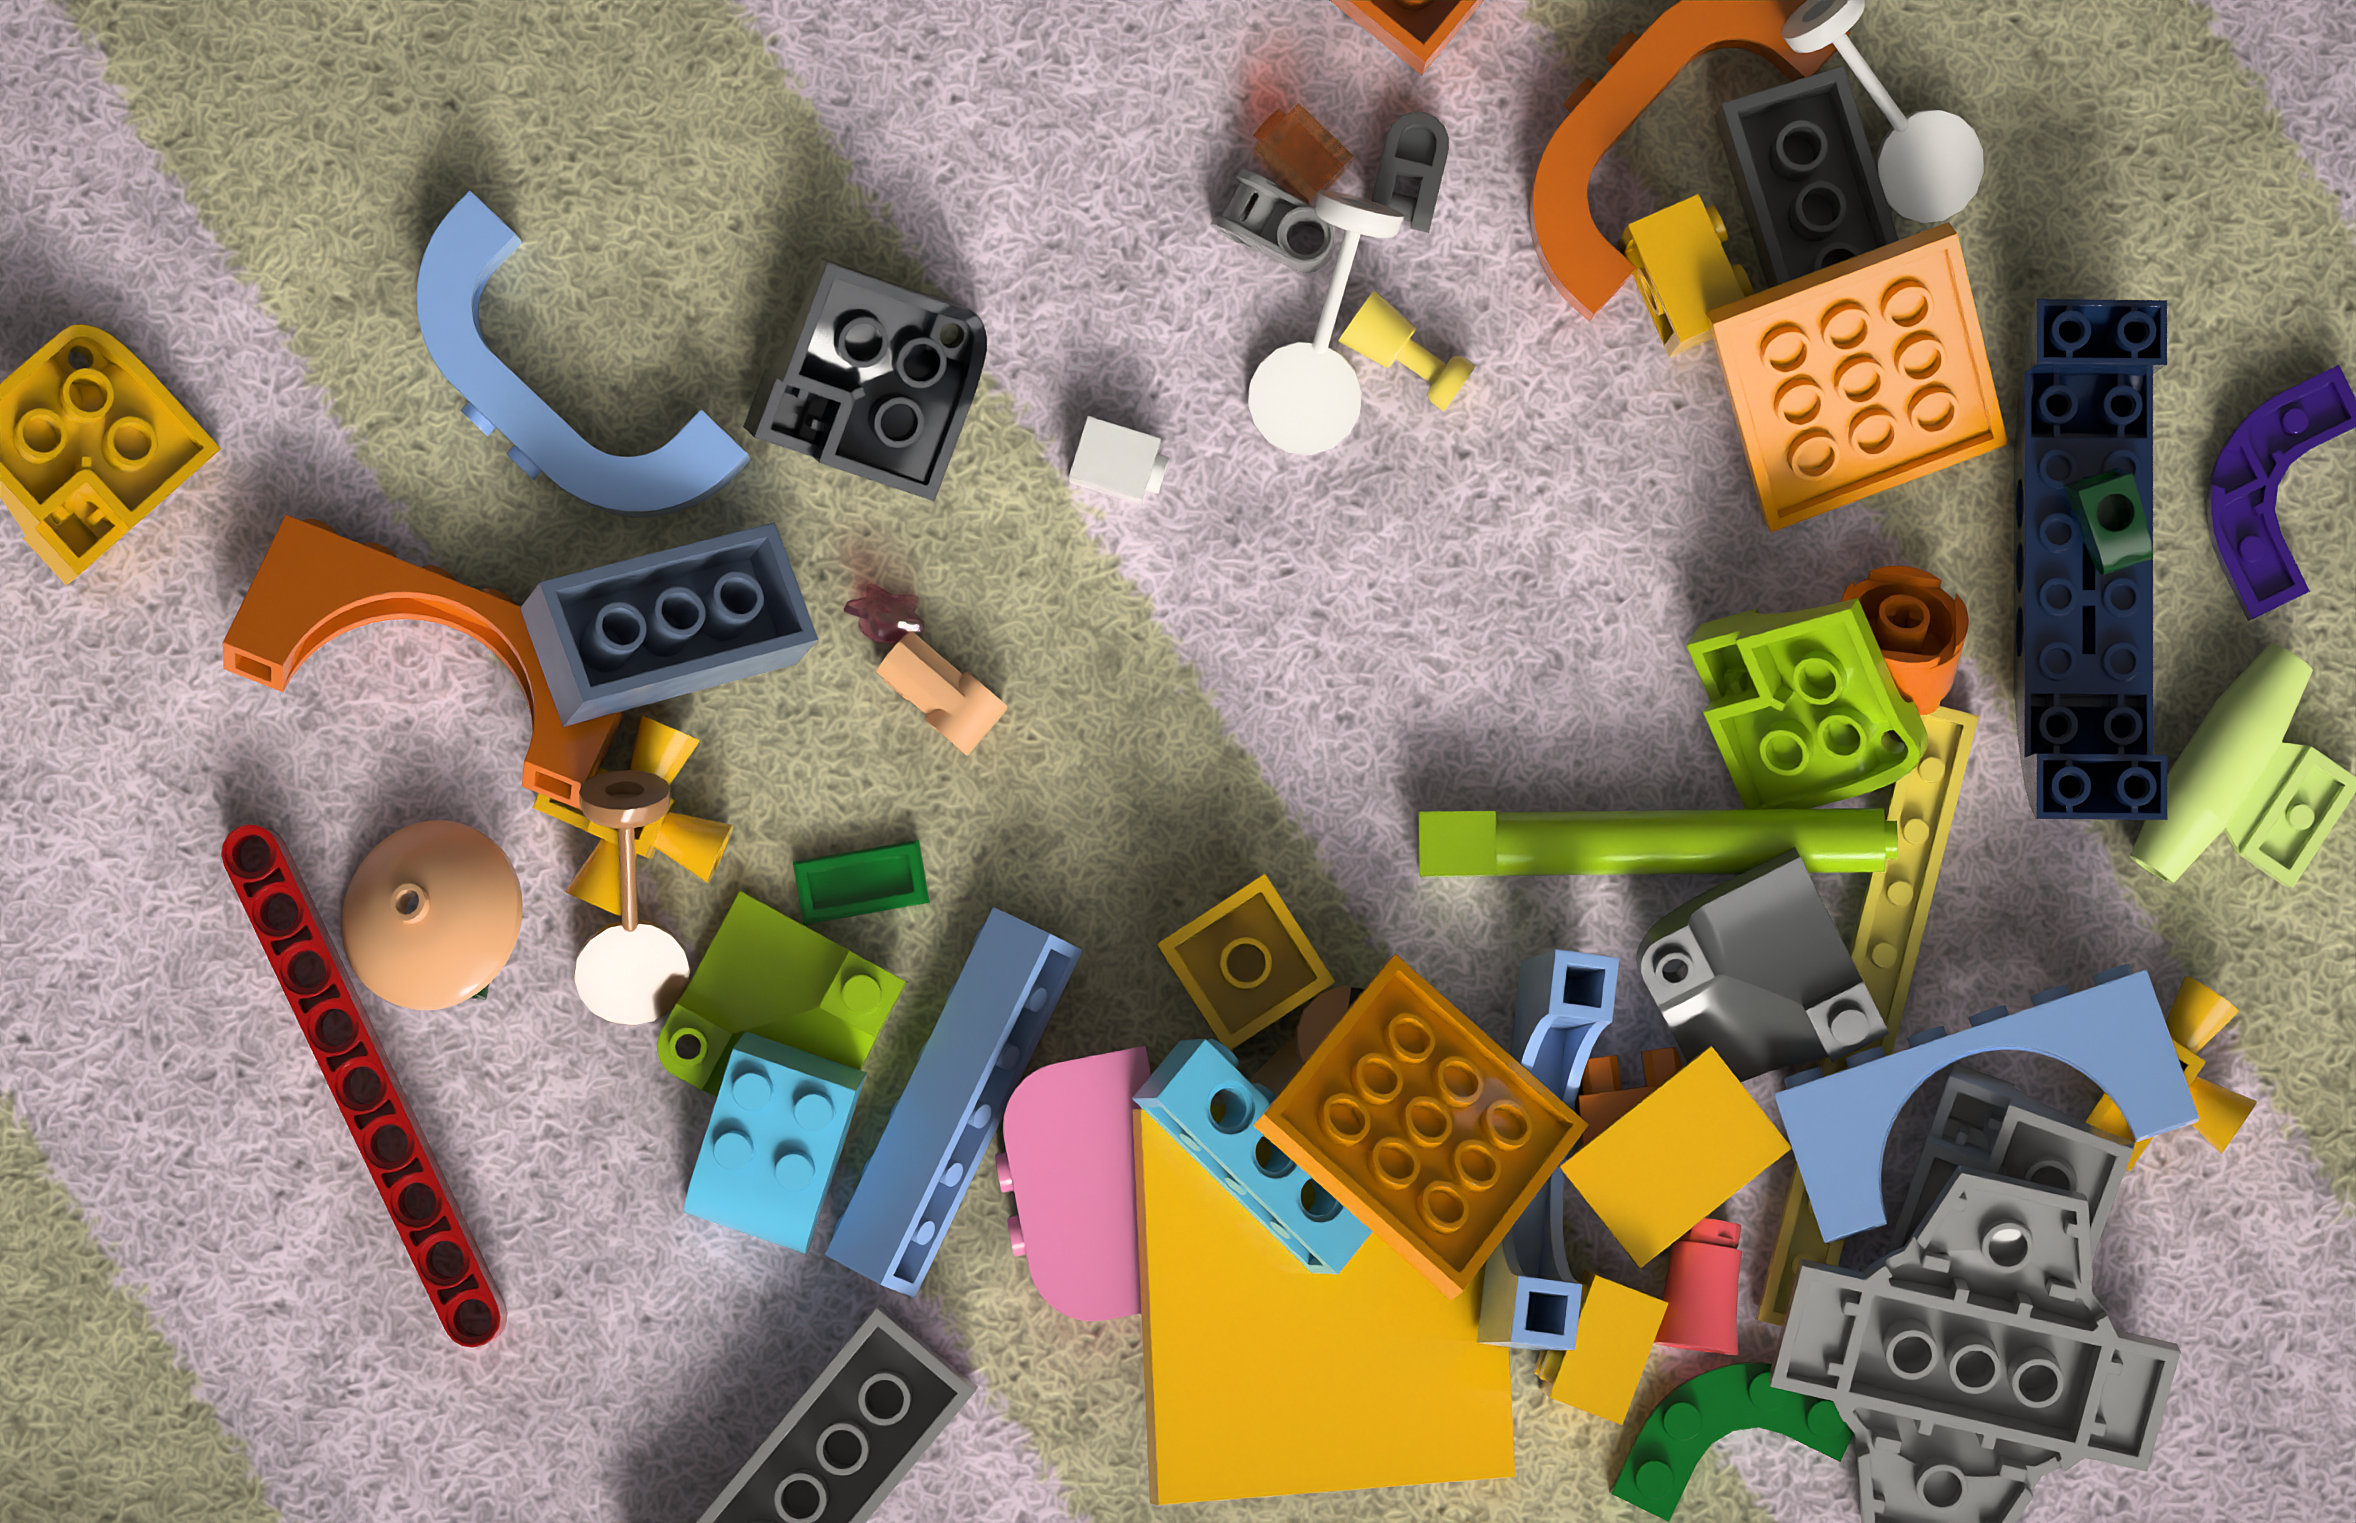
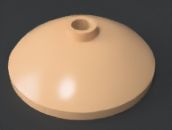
M430 820L406 826L392 833L377 844L360 863L350 881L344 898L341 933L345 953L352 969L363 984L373 993L400 1007L414 1010H437L469 999L485 988L498 975L516 944L523 910L522 892L517 873L506 853L496 842L480 831L462 823ZM418 895L419 903L416 910L407 914L406 907L412 897Z

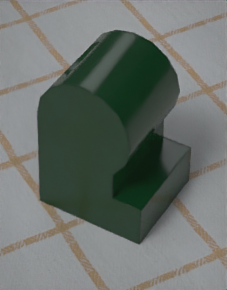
M2117 467L2064 485L2070 506L2077 513L2089 555L2101 575L2153 558L2152 543L2147 528L2148 523L2133 473Z

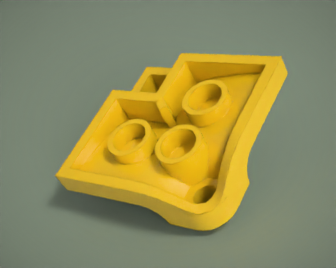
M76 324L63 329L0 383V498L26 535L23 539L66 586L221 450L217 443L155 375L125 345L110 333L98 327ZM78 352L83 354L87 358L88 367L79 370L73 368L68 360L69 353Z

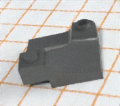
M1796 847L1680 905L1657 921L1639 944L1636 954L1639 971L1687 1063L1706 1048L1712 1046L1740 1083L1780 1068L1810 1060L1829 1057L1831 1062L1890 1034ZM1672 959L1681 960L1682 966L1677 971H1663V967L1668 961Z

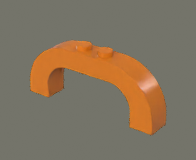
M1681 0L1657 18L1640 37L1630 30L1605 58L1613 65L1597 84L1587 77L1565 101L1563 106L1570 114L1554 132L1536 169L1529 200V221L1534 248L1548 279L1559 294L1589 322L1624 285L1637 268L1602 236L1593 222L1588 207L1587 189L1594 167L1690 62L1705 53L1725 48L1743 49L1767 59L1792 82L1815 75L1836 53L1837 48L1834 44L1831 43L1813 52L1798 53L1788 45L1781 35L1783 25L1789 17L1808 0ZM1847 31L1845 34L1849 36L1851 33Z

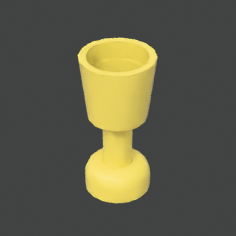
M1373 290L1338 342L1386 368H1389L1395 359L1432 384L1427 392V397L1434 406L1444 412L1477 365L1460 355L1453 356L1446 364L1412 340L1411 337L1416 331V326L1376 290Z

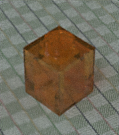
M1299 103L1287 115L1278 108L1253 135L1260 142L1254 148L1253 158L1291 195L1310 206L1315 203L1318 191L1328 190L1352 165L1354 155Z

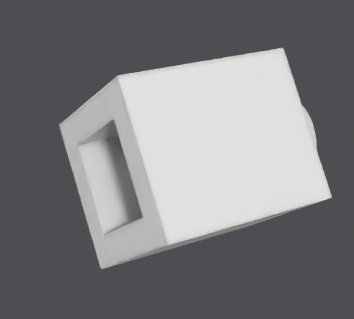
M1088 416L1070 471L1069 481L1075 485L1143 505L1147 491L1159 494L1170 458L1158 454L1161 447V438Z

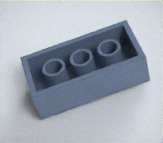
M775 522L539 582L520 607L563 727L796 665L819 640Z

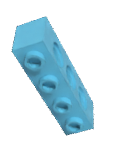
M1206 1039L1180 1040L1132 1099L1311 1273L1339 1274L1373 1231L1269 1139L1267 1141L1271 1148V1156L1268 1164L1262 1168L1256 1159L1255 1150L1258 1141L1264 1135L1253 1124L1275 1099L1276 1095L1259 1083L1252 1085L1236 1069L1239 1065L1237 1057L1222 1043L1214 1039H1208V1041ZM1217 1092L1222 1095L1226 1104V1113L1220 1124L1213 1120L1210 1112L1211 1100ZM1307 1180L1312 1183L1315 1189V1202L1308 1212L1301 1203V1189Z

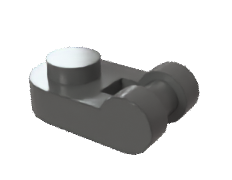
M1411 112L1400 116L1391 125L1386 137L1371 200L1401 212L1404 215L1403 221L1412 222L1410 229L1427 233L1430 231L1449 151V136L1446 128L1436 117L1426 112ZM1397 175L1422 180L1418 198L1393 192Z

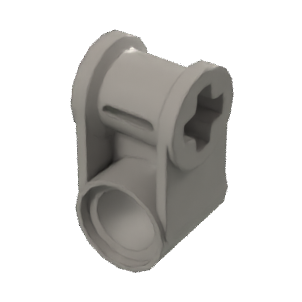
M1240 169L1236 176L1240 183L1223 215L1214 216L1210 226L1221 235L1245 248L1261 252L1293 270L1307 273L1315 272L1325 267L1332 258L1335 249L1333 226L1321 220L1316 214L1314 207L1291 196L1275 183L1254 172ZM1256 200V202H1255V204H1254L1252 210L1250 211V213H1249L1247 219L1244 221V219H1245L1247 213L1249 212V210H1250V208H1251L1253 202ZM1301 226H1311L1322 233L1324 241L1318 251L1303 255L1296 253L1290 248L1288 244L1289 236L1295 229Z

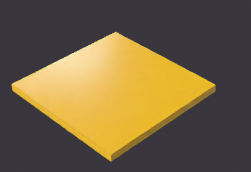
M1210 1105L1211 1116L1217 1124H1220L1225 1116L1226 1105ZM1132 1109L1150 1504L1166 1505L1515 1477L1509 1347L1477 1343L1486 1262L1464 1291L1451 1301L1372 1232L1339 1274L1311 1273L1143 1109ZM1264 1136L1258 1141L1255 1150L1256 1159L1262 1168L1268 1164L1271 1156L1269 1142ZM1309 1180L1305 1182L1301 1189V1203L1308 1212L1315 1202V1189Z

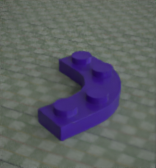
M2339 365L2281 392L2250 412L2227 438L2213 466L2207 494L2209 535L2219 564L2248 621L2310 592L2281 534L2275 507L2278 485L2294 461L2310 449L2356 428V398Z

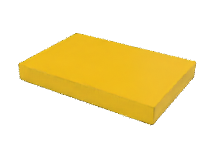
M1709 1046L1558 1167L1636 1266L1642 1268L1792 1149V1147L1714 1048Z

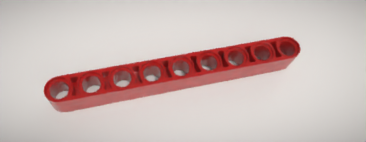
M250 824L237 827L228 834L222 846L221 856L224 867L436 1313L452 1341L461 1346L472 1348L485 1345L501 1335L506 1326L508 1313L505 1302L285 841L277 832L270 828ZM260 836L269 845L270 859L263 869L252 873L242 864L240 857L241 849L249 839ZM287 894L296 902L298 914L293 925L287 929L278 930L269 921L268 908L272 900L278 895ZM314 951L324 961L326 968L325 976L318 985L307 988L298 981L295 968L297 961L302 955ZM336 1009L345 1011L353 1023V1031L349 1040L339 1046L328 1042L322 1029L326 1016ZM362 1067H369L374 1070L379 1076L381 1083L378 1096L367 1104L356 1100L350 1089V1081L354 1072ZM388 1125L400 1127L408 1138V1150L398 1161H390L384 1158L378 1149V1136L382 1129ZM417 1182L429 1186L436 1197L435 1209L426 1219H418L412 1216L405 1205V1195L409 1187ZM442 1241L453 1242L459 1246L463 1253V1267L454 1277L440 1274L433 1265V1251ZM469 1299L480 1300L490 1309L492 1316L491 1325L484 1334H472L465 1330L461 1324L460 1310Z

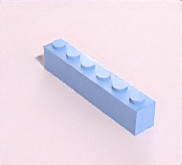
M995 907L992 908L985 924L975 936L973 949L957 982L954 983L947 994L945 1007L929 1040L924 1043L919 1052L917 1065L906 1088L891 1110L889 1123L875 1152L864 1165L860 1183L845 1213L835 1225L833 1238L825 1253L827 1257L882 1286L914 1298L916 1297L1005 1113L1008 1101L1017 1088L1079 960L1082 949Z

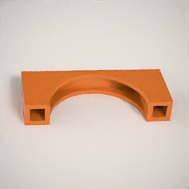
M285 514L223 641L224 670L284 692L296 671L315 651L337 636L354 628L386 620L410 619L439 623L457 629L481 642L495 653L508 667L524 694L532 724V738L524 759L522 787L581 809L579 804L581 785L591 777L597 776L626 712L624 710L563 727L520 610L521 606L516 605L508 595L490 588H484L481 591L457 582L449 572L432 565L416 566L398 559L390 549L374 542L360 544L338 535L328 524L311 518L302 521Z

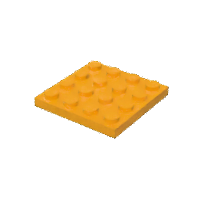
M1949 222L1705 312L1761 515L1770 533L2008 445L1958 234Z
M1394 954L1378 971L1253 1126L1452 1301L1464 1291L1589 1124L1397 954Z

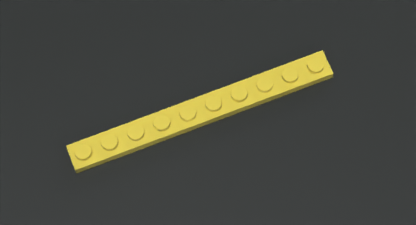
M1939 706L1935 712L1928 715H1920L1928 735L1926 751L1917 766L1909 774L1893 783L1885 812V821H1897L1898 857L1897 859H1885V872H1870L1849 952L1890 1034L1831 1062L1829 1057L1822 1058L1820 1067L1824 1077L1847 1070L1848 1066L1845 1059L1857 1053L1882 1047L1885 1057L1893 1054L1979 719L1977 715ZM1795 1161L1755 1317L1756 1320L1778 1326L1783 1324L1800 1258L1838 1267L1845 1239L1830 1244L1824 1242L1797 1161Z

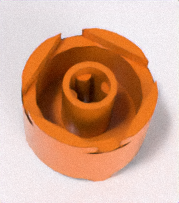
M1908 566L1879 567L1869 571L1868 578L1855 586L1853 581L1845 589L1841 602L1855 598L1859 599L1900 696L1906 702L1914 701L1919 715H1928L1939 708L1940 701L1948 694L1953 685L1968 631L1969 616L1967 608L1957 593L1954 600L1940 588L1942 580L1927 571Z

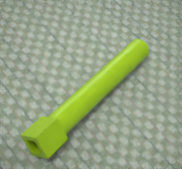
M1884 808L1419 812V876L1421 878L1742 874L1796 847L1808 873L1885 872V859H1897L1898 857L1897 821H1885Z

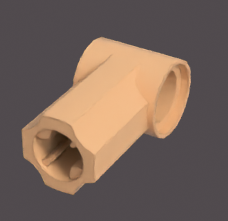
M912 630L893 647L876 669V672L889 686L927 715L924 718L927 723L943 734L966 756L969 755L1009 708L970 673L964 671L962 674Z

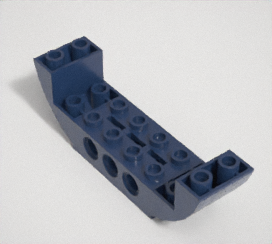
M2037 299L2030 318L2020 376L2014 444V698L2023 780L2029 805L2035 819L2167 820V755H2153V558L2101 575L2089 555L2075 510H2072L2064 488L2066 484L2117 467L2133 473L2147 519V528L2153 549V374L2167 365V300Z

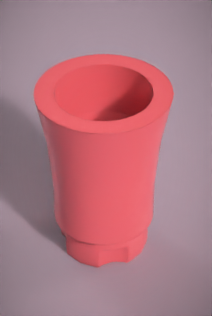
M1703 1218L1678 1238V1241L1672 1243L1668 1274L1662 1300L1668 1302V1306L1653 1344L1714 1354L1739 1355L1737 1303L1742 1251L1737 1248L1741 1235L1740 1224Z

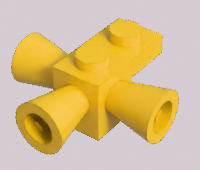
M641 715L630 770L656 774L665 779L670 785L700 740ZM600 768L597 775L610 771ZM538 793L532 808L601 838L564 892L622 917L618 829L600 826L587 819L581 809ZM671 798L668 811L663 817L651 824L634 828L635 857L639 854L652 859L656 849H658L708 884L723 857L734 825L675 813L673 810L677 800Z
M2184 976L2166 1019V1025L2199 1116V1121L2191 1125L2222 1154L2255 1107L2257 1101L2198 1077L2197 1074L2206 1061L2197 1056L2196 1053L2239 1010L2206 985L2189 976ZM2106 1093L2103 1094L2085 1123L2135 1142L2126 1168L2127 1172L2131 1171L2153 1139L2151 1137L2136 1142L2121 1111Z

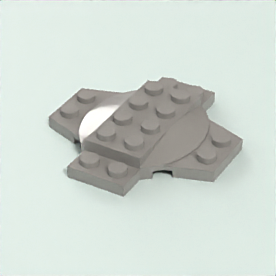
M1958 1165L1904 1247L1892 1251L1870 1266L1860 1265L1859 1271L1800 1258L1768 1380L1770 1387L1834 1401L1840 1417L1855 1434L1861 1523H2016L2033 1499L2032 1490L2040 1478L2060 1467L2065 1472L2083 1458L2148 1471L2181 1351L2177 1343L2119 1331L2113 1328L2107 1312L2092 1292L2093 1268L2089 1206L2085 1194Z

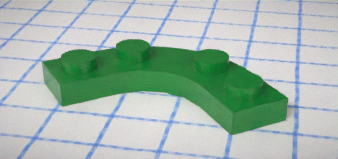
M1741 1362L1708 1370L1693 1378L1691 1377L1669 1392L1655 1406L1640 1428L1610 1493L1669 1522L1699 1460L1712 1443L1733 1431L1761 1428L1777 1432L1841 1462L1854 1432L1840 1417L1834 1401L1770 1387L1768 1377L1772 1364Z

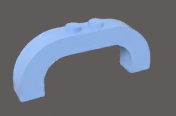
M469 190L445 216L432 235L420 265L416 296L419 324L427 349L444 377L468 400L460 411L485 435L489 436L498 428L515 444L506 454L533 480L543 471L574 498L608 513L629 517L667 515L693 507L724 488L752 459L743 448L702 410L669 443L654 452L634 457L607 454L587 443L492 353L484 340L480 328V299L485 285L492 274L523 242Z

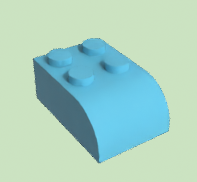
M745 1031L732 1049L690 1181L684 1213L807 1254L867 1072Z

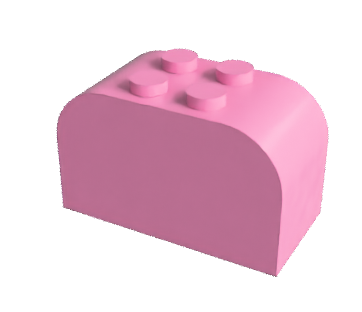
M1146 1046L1059 1062L1042 1067L1027 1076L1017 1086L1008 1101L1004 1113L1003 1135L1006 1152L995 1154V1161L1002 1193L1014 1191L1019 1215L1007 1218L1014 1257L1027 1255L1030 1274L1040 1295L1054 1309L1074 1319L1103 1321L1141 1313L1132 1109L1142 1108L1132 1098L1151 1076Z

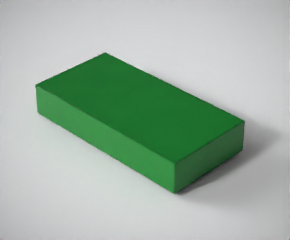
M919 840L793 862L803 925L930 903Z

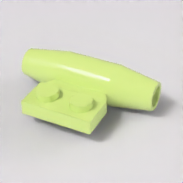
M2269 643L2215 701L2167 774V820L2144 821L2129 856L2135 863L2161 880L2173 884L2224 830L2235 853L2283 886L2290 888L2295 886L2356 793V777L2312 746L2282 742L2313 672V669L2305 661L2285 648Z

